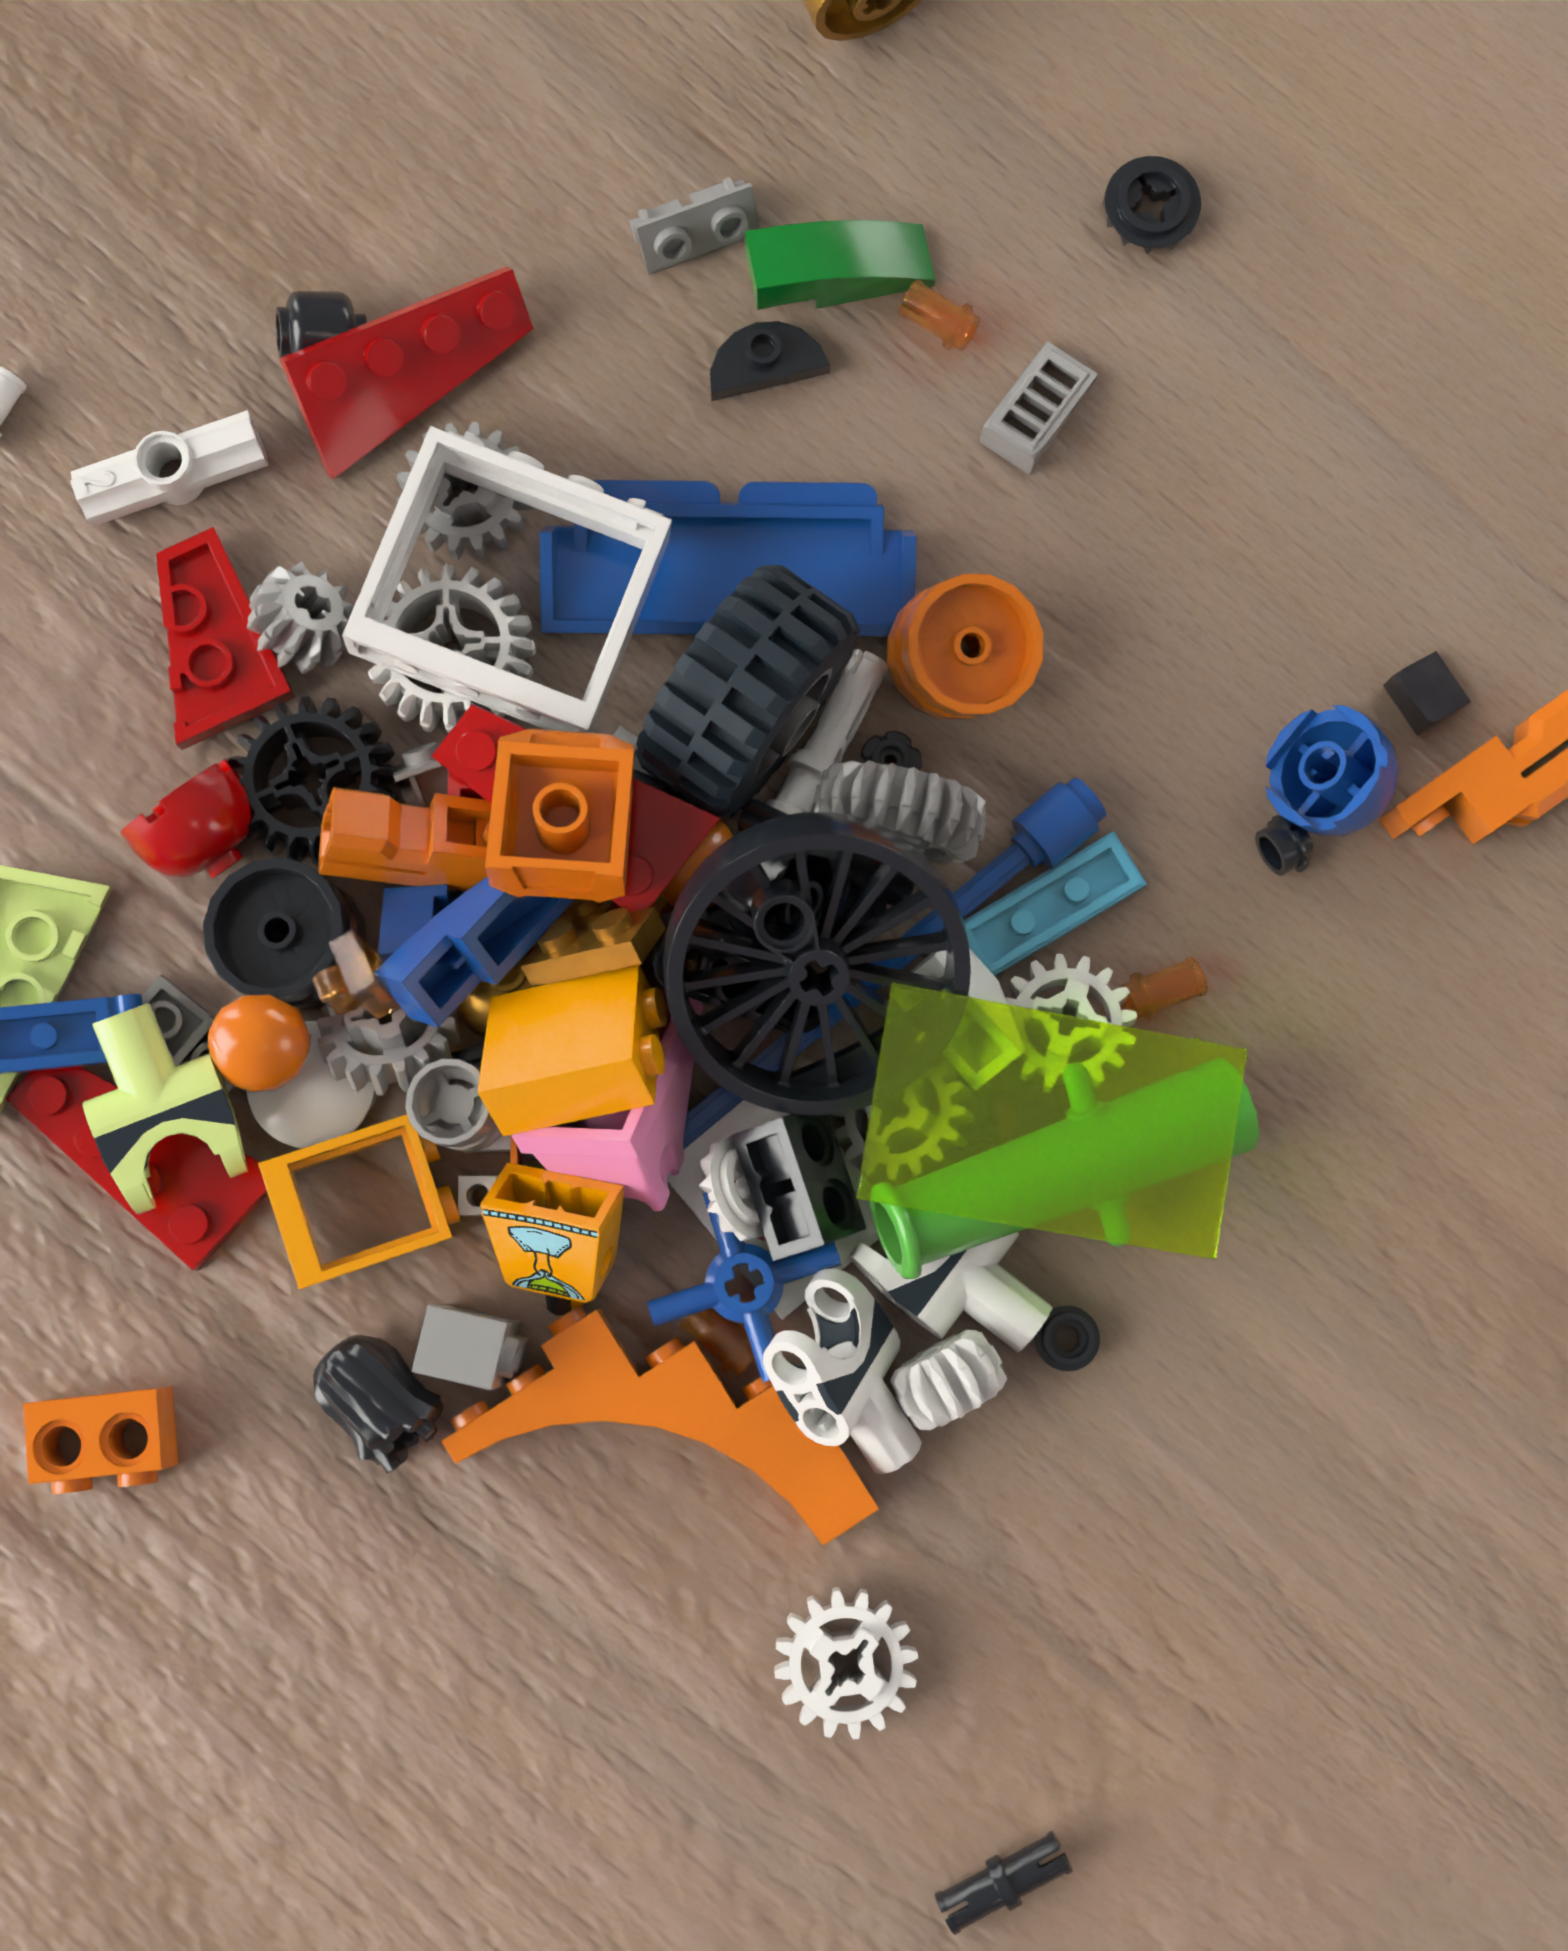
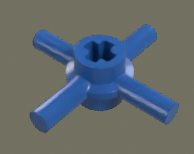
M704 1192L702 1195L706 1208H708L710 1200L708 1193ZM708 1212L721 1252L709 1265L705 1283L647 1301L653 1324L656 1327L714 1308L724 1318L744 1323L762 1382L769 1381L770 1378L766 1373L763 1363L764 1352L775 1336L769 1314L780 1302L784 1284L814 1275L823 1269H832L842 1265L836 1244L831 1242L773 1261L771 1254L767 1250L753 1244H746L745 1241H740L734 1232H722L719 1226V1215ZM747 1264L749 1273L757 1270L761 1272L764 1284L754 1288L755 1300L742 1303L740 1294L730 1297L726 1283L735 1279L733 1268Z

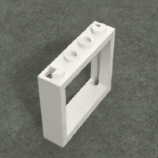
M430 426L342 634L348 653L546 730L593 733L669 543L672 520L663 517L661 513L645 508L646 501L630 498L625 502L604 494V490L599 484L586 477L569 475L568 479L545 471L542 463L527 454L512 451L507 456L484 447L485 444L480 438L467 431L463 437L456 433L445 432ZM445 473L642 549L582 700L382 623Z

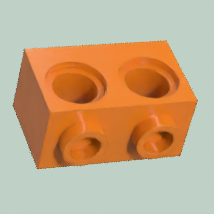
M173 1386L23 1403L28 1484L51 1482L52 1494L93 1489L92 1477L117 1475L118 1487L159 1482L158 1470L178 1465ZM132 1419L140 1422L145 1427L148 1435L147 1446L139 1456L129 1452L123 1443V1430ZM66 1427L73 1429L81 1440V1451L74 1462L65 1460L58 1450V1437Z

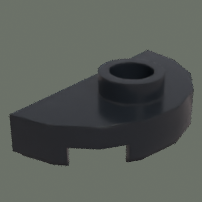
M780 321L755 322L735 331L718 348L710 369L711 401L829 374L830 364L820 344L803 329Z

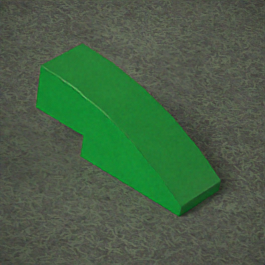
M836 220L787 224L745 231V256L757 310L812 299L815 300L816 309L935 286V276L922 224L880 220Z

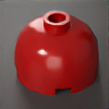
M225 758L219 764L211 765L158 801L160 804L152 809V814L147 817L143 814L139 815L124 827L120 833L134 852L150 868L168 877L186 878L205 869L210 877L214 879L244 857L237 846L243 842L249 833L248 825L254 816V810L249 804L245 788L239 780V774L227 758Z

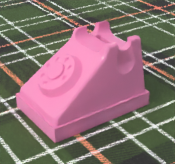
M661 990L667 1006L668 1023L666 1026L660 1027L659 1036L664 1053L665 1071L664 1074L657 1075L654 1105L512 1135L520 1152L533 1154L546 1170L624 1185V1198L642 1201L649 1205L653 1211L658 1212L665 1208L670 1196L667 1184L668 1174L670 1172L671 1175H678L685 1158L683 1147L684 1130L694 1059L683 1044L673 1022L665 990ZM688 997L695 1013L701 1015L703 1010L701 1002Z

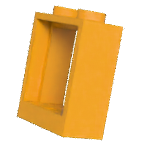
M407 1114L258 1163L298 1289H304L453 1238L449 1225L461 1220L449 1184L436 1188L429 1167V1163L441 1160L436 1144L420 1136L410 1124ZM402 1137L432 1228L323 1264L294 1173Z

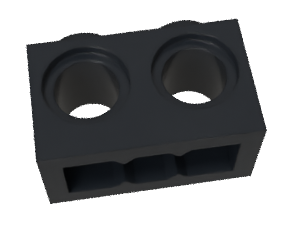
M790 1114L731 1135L773 1261L829 1244L867 1229L829 1115Z

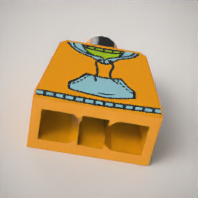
M507 1162L480 1204L504 1281L512 1288L544 1294L546 1308L555 1315L563 1316L580 1305L582 1307L584 1303L593 1301L616 1259L624 1199V1185Z

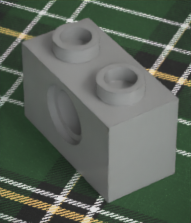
M449 1304L428 1305L411 1372L493 1390L506 1385L507 1379L512 1378L513 1375L519 1376L525 1358L528 1337L518 1335L521 1321Z

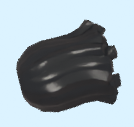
M364 1335L347 1337L327 1352L314 1370L315 1398L324 1412L353 1439L359 1460H371L376 1465H382L388 1474L407 1460L408 1448L419 1442V1436L426 1443L434 1438L438 1430L435 1422L439 1419L443 1410L444 1403L441 1402V1396L427 1390L413 1375L398 1350L384 1340Z

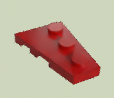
M209 528L157 552L163 626L167 629L170 666H168L169 685L174 696L176 722L173 723L176 746L184 750L255 715L257 716L274 708L277 702H286L295 698L296 696L282 667L278 668L275 652L272 649L257 651L258 639L261 634L246 628L248 616L252 612L249 607L250 600L215 528Z

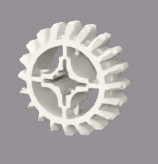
M445 564L441 571L440 581H433L428 570L422 568L418 572L421 586L414 590H411L407 582L399 581L397 590L402 599L398 603L391 600L385 615L388 620H383V624L445 647V643L452 641V628L462 648V652L455 649L456 652L491 665L492 660H496L494 667L525 679L532 678L533 670L531 665L521 660L536 654L534 641L523 637L532 630V624L527 615H516L521 608V603L515 594L501 597L503 586L500 580L494 577L481 586L479 571L471 567L464 574L462 581H458L454 567ZM460 608L470 609L487 617L499 629L500 636L486 637L484 631H473L465 628L460 616ZM436 611L435 621L431 627L422 632L410 633L419 621ZM375 664L368 671L369 677L374 684L384 685L379 693L383 702L387 706L399 703L397 714L405 722H409L420 713V725L427 732H432L437 726L440 717H443L445 728L449 734L471 704L485 710L489 708L441 689V693L427 691L412 683L404 674ZM489 708L491 713L502 718L505 716V713Z

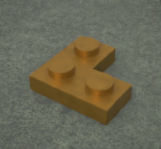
M575 899L537 940V945L522 963L521 968L531 987H537L642 964L666 928L655 907L628 913L627 909L621 908L613 900L598 903L593 900Z

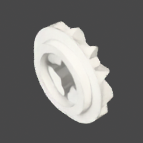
M732 1136L711 1143L709 1154L700 1160L701 1169L707 1177L699 1185L702 1190L708 1193L710 1203L707 1212L717 1213L722 1232H734L740 1241L764 1236Z

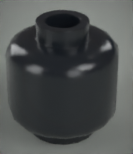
M295 291L289 295L286 307L276 308L275 324L278 356L282 358L367 323L366 315L354 314L353 304L350 298L343 292Z

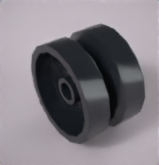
M281 857L252 861L228 875L211 897L203 922L205 952L220 978L244 995H271L291 1006L298 1007L300 1011L321 1008L326 1005L329 999H336L343 995L346 991L344 985L349 982L352 983L359 975L367 950L365 920L353 898L307 864Z

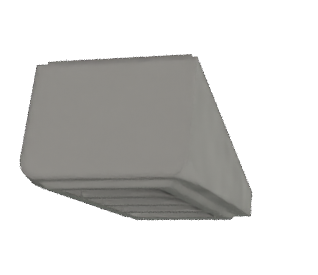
M1047 341L982 427L979 442L1030 475L1093 385L1098 373ZM1051 364L1076 380L1077 382L1073 388L1070 389L1045 373L1044 370L1047 365ZM1036 382L1062 398L1063 401L1059 406L1033 390V385ZM1023 400H1026L1049 415L1050 418L1045 423L1019 405ZM1013 417L1038 434L1034 439H1031L1008 424V421Z

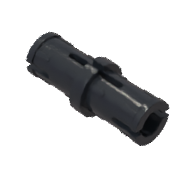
M1053 1831L1046 1833V1836L1002 1860L998 1854L985 1861L986 1869L944 1891L940 1890L935 1893V1899L941 1913L964 1901L969 1903L949 1914L948 1918L945 1919L954 1935H957L962 1929L1004 1906L1009 1911H1012L1022 1905V1896L1064 1874L1068 1875L1073 1872L1065 1852L1044 1864L1038 1863V1861L1061 1849V1844Z

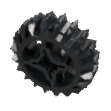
M302 696L299 701L297 714H293L284 702H277L275 712L279 720L271 724L264 716L255 715L254 723L261 731V734L256 739L247 734L238 735L237 742L248 752L247 757H230L228 761L238 774L243 775L239 780L244 786L249 804L254 810V816L248 825L249 833L247 837L253 842L265 838L263 850L272 857H276L286 848V859L301 863L309 849L312 862L318 867L321 826L313 828L293 827L275 819L272 812L284 806L289 811L295 808L308 807L311 808L322 825L323 815L327 804H329L333 787L345 789L356 783L355 776L360 774L362 776L359 791L385 794L398 802V796L395 792L382 787L395 783L393 774L398 769L395 766L383 765L395 755V752L389 742L376 743L382 734V730L376 722L372 721L361 726L363 714L357 707L351 706L340 715L339 703L336 699L328 697L323 702L319 713H317L313 700L309 696ZM311 737L335 738L352 746L356 751L341 756L339 752L325 756L317 755L310 748L306 739ZM284 750H287V767L282 774L269 780L270 787L266 788L268 775L274 762ZM305 759L315 771H318L323 778H326L318 779L323 784L317 790L322 804L302 785L308 784L304 779L309 774Z

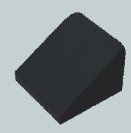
M1437 651L1403 668L1383 684L1417 736L1471 703Z

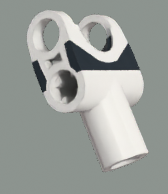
M912 1173L910 1177L906 1180V1182L913 1180L917 1177L914 1176V1174ZM1018 1232L922 1265L921 1275L917 1279L902 1278L892 1266L888 1257L885 1259L863 1243H859L849 1256L859 1271L890 1303L940 1339H943L961 1313L965 1311L1018 1353L1034 1338L1053 1309L1052 1305L998 1264L1018 1238Z
M823 1269L815 1274L805 1289V1299L809 1306L807 1311L813 1322L815 1341L807 1335L794 1330H784L777 1333L764 1352L763 1363L766 1373L781 1402L805 1436L825 1446H838L843 1444L850 1435L876 1474L896 1471L915 1457L922 1444L921 1439L883 1381V1377L900 1350L901 1341L881 1306L855 1276L838 1269ZM822 1287L837 1290L843 1294L848 1303L839 1302L831 1298ZM781 1351L794 1353L805 1365L797 1366L792 1362H788L783 1357Z

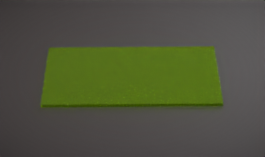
M892 983L856 1199L1216 1259L1247 1049L1201 1041L1199 1037L1190 1039L948 993L946 989L940 992Z

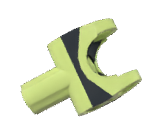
M150 1003L92 1024L118 1089L84 1101L83 1109L105 1166L136 1214L140 1215L156 1208L147 1180L151 1176L149 1158L154 1145L166 1136L183 1133L198 1137L208 1144L214 1155H220L230 1178L248 1172L235 1110L221 1075L214 1066L210 1053L175 1066Z

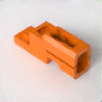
M1568 689L1515 727L1513 746L1507 750L1498 736H1494L1381 817L1379 821L1393 840L1411 827L1420 837L1451 815L1472 844H1475L1503 824L1525 827L1568 798V748L1524 778L1521 775V772L1568 740Z
M333 787L321 825L318 873L321 875L409 886L448 884L451 890L467 891L487 877L485 862L492 804L483 799L435 793L430 806L424 807L401 804L385 794Z

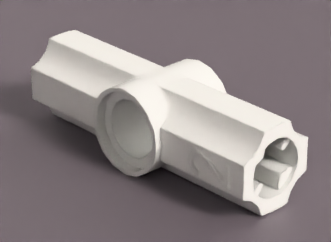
M247 410L178 435L168 431L152 432L145 436L136 446V449L71 471L72 480L70 482L86 520L94 527L162 502L176 506L188 504L195 500L203 489L208 486L269 466L261 436L251 414ZM177 459L182 460L181 466L175 474L165 478L159 477L161 468L167 462Z

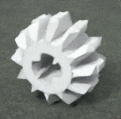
M965 1330L959 1334H953L941 1342H936L926 1350L917 1353L912 1359L902 1363L901 1367L893 1373L890 1382L897 1394L895 1398L903 1413L911 1419L914 1426L918 1427L919 1430H932L937 1426L943 1427L949 1422L962 1418L968 1412L981 1407V1404L997 1395L998 1391L1003 1388L1007 1381V1377L1001 1367L1002 1360L994 1346L988 1343L983 1333L977 1330Z

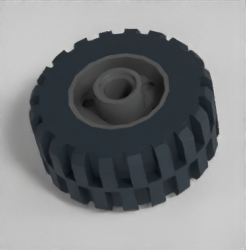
M765 565L755 569L751 577L746 576L737 585L736 590L730 596H727L717 607L711 619L705 622L686 653L682 654L674 666V671L668 681L660 689L655 698L656 702L653 708L647 713L642 724L644 729L638 735L636 742L637 749L635 752L641 768L661 783L667 785L668 788L692 805L721 817V819L736 816L738 811L743 810L749 800L761 791L772 774L779 769L795 744L799 742L807 731L806 729L814 717L817 716L831 690L834 689L839 681L844 667L851 659L852 650L859 640L860 629L854 615L785 566Z

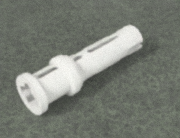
M859 649L853 651L845 672L822 712L810 739H808L804 749H798L796 753H792L789 757L787 766L790 768V771L776 798L768 799L767 805L788 815L815 811L813 800L817 784H821L823 771L829 769L830 765L839 763L843 759L842 757L862 722L873 696L889 671L888 664L867 651L864 653Z

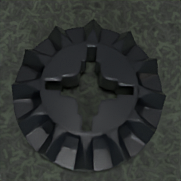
M1144 156L1133 159L1122 165L1113 174L1107 185L1103 200L1107 215V227H1113L1121 236L1123 246L1133 243L1143 247L1147 254L1155 248L1168 247L1172 250L1179 241L1187 235H1191L1201 212L1199 187L1190 172L1171 159L1159 156ZM1141 191H1143L1144 195H1148L1153 202L1169 200L1163 205L1160 212L1161 223L1158 218H1154L1150 211L1142 213L1137 211L1143 199Z

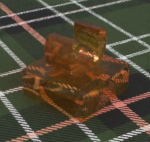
M351 930L329 943L338 966L327 968L319 972L312 979L319 998L323 1003L330 1001L337 1015L350 1012L361 1004L377 1019L400 1007L373 974L382 965L378 954Z

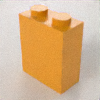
M640 964L491 997L477 1093L503 1137L654 1105L657 1075H662L665 1071L664 1053L659 1041L660 1027H664L668 1023L667 1006L661 990L658 987H650Z

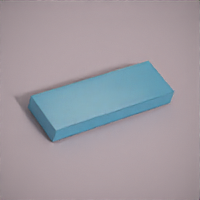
M1113 831L1059 863L1053 869L1047 870L965 919L964 924L967 931L969 948L996 977L1143 889L1147 883Z

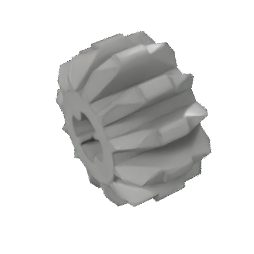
M302 561L296 566H292L289 571L278 566L276 570L268 574L262 585L256 587L249 599V607L252 612L248 616L246 628L261 634L258 639L257 651L272 649L278 654V668L287 665L290 660H294L304 675L309 670H313L316 665L326 669L328 666L335 664L342 655V651L347 650L342 634L354 605L343 601L346 597L348 585L333 587L327 582V568L317 572L314 576L310 574Z

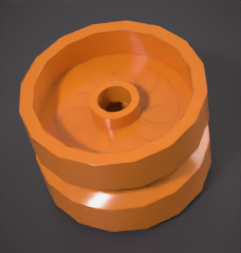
M964 573L917 593L897 613L888 635L887 664L897 690L915 709L937 719L966 720L987 715L1013 705L1033 685L1043 661V630L1034 606L1016 586L991 574ZM962 639L966 642L969 652L963 654L960 647Z

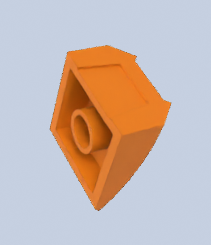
M528 729L500 737L498 741L485 870L490 887L516 897L537 896L593 900L598 903L625 896L635 746L611 734Z

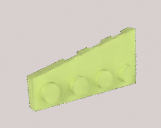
M0 865V1007L57 1002L113 890L110 886ZM21 1072L0 1075V1114L7 1102L6 1098L12 1092Z

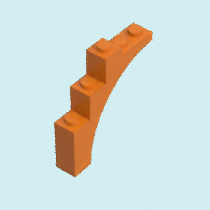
M581 1305L547 1326L554 1337L540 1346L554 1369L545 1373L538 1363L506 1384L512 1396L492 1409H489L484 1399L472 1405L450 1420L456 1432L441 1441L456 1464L500 1440L552 1425L609 1421L651 1426L706 1443L751 1469L794 1507L823 1546L879 1510L875 1500L840 1445L825 1446L805 1436L781 1402L771 1380L762 1382L761 1376L744 1386L742 1390L748 1399L737 1405L698 1341L695 1340L684 1347L678 1336L645 1357L651 1369L641 1374L602 1310L597 1309L586 1315Z

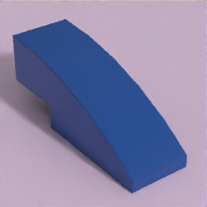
M486 877L429 920L405 941L373 974L410 1019L439 1028L481 981L497 985L575 899L537 896L516 897L490 887L488 877Z

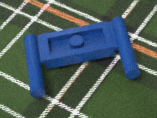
M142 994L0 1007V1075L108 1064L92 1024L143 1005Z

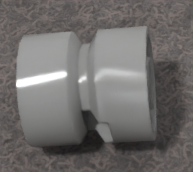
M440 1059L427 1064L414 1076L407 1089L405 1108L410 1124L421 1137L456 1151L475 1152L491 1146L502 1136V1133L477 1093L480 1069L460 1059Z

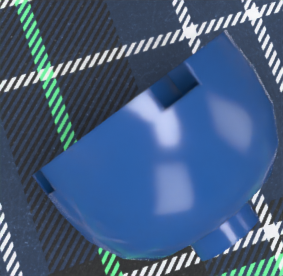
M1332 705L1335 708L1333 710H1325L1320 713L1309 710L1299 714L1280 731L1267 755L1265 766L1271 770L1269 779L1271 789L1266 787L1269 801L1280 816L1291 823L1320 836H1345L1368 827L1385 812L1395 795L1399 766L1394 746L1374 721L1345 705Z

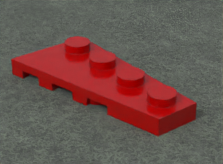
M503 267L279 359L326 473L331 479H335L534 328L513 269Z
M471 704L431 757L492 804L499 738L528 729ZM633 778L625 896L611 900L621 908L627 909L628 913L650 908L721 817Z
M82 1066L31 1071L7 1096L6 1100L191 1270L199 1271L268 1195L258 1165L261 1161L245 1153L248 1172L230 1178L220 1155H214L207 1143L196 1136L180 1133L166 1136L154 1145L149 1158L151 1176L147 1180L156 1208L140 1215L136 1214L105 1166L83 1109L84 1101L118 1089L117 1085Z

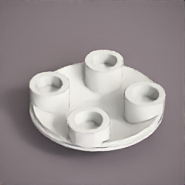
M305 1021L309 1034L312 1035L309 1054L297 1077L277 1090L247 1091L249 1106L259 1125L276 1140L297 1148H306L354 1132L363 1122L376 1101L373 1083L368 1082L365 1087L355 1092L352 1091L347 1077L338 1081L333 1078L329 1064H325L318 1046L317 1039L321 1038L317 1021Z

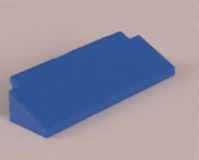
M592 480L603 488L604 494L625 502L630 498L646 501L645 508L661 513L663 517L672 520L669 543L632 634H697L705 622H708L715 614L717 607L722 601L736 590L737 585L746 576L751 577L755 569L765 565L785 566L851 612L860 629L859 636L888 637L897 613L915 596L917 536L913 530H883L884 506L883 504H877L876 491L867 483L752 481L746 483L741 488L738 502H720L719 489L709 481ZM575 523L574 526H545L539 532L541 633H609L642 549Z

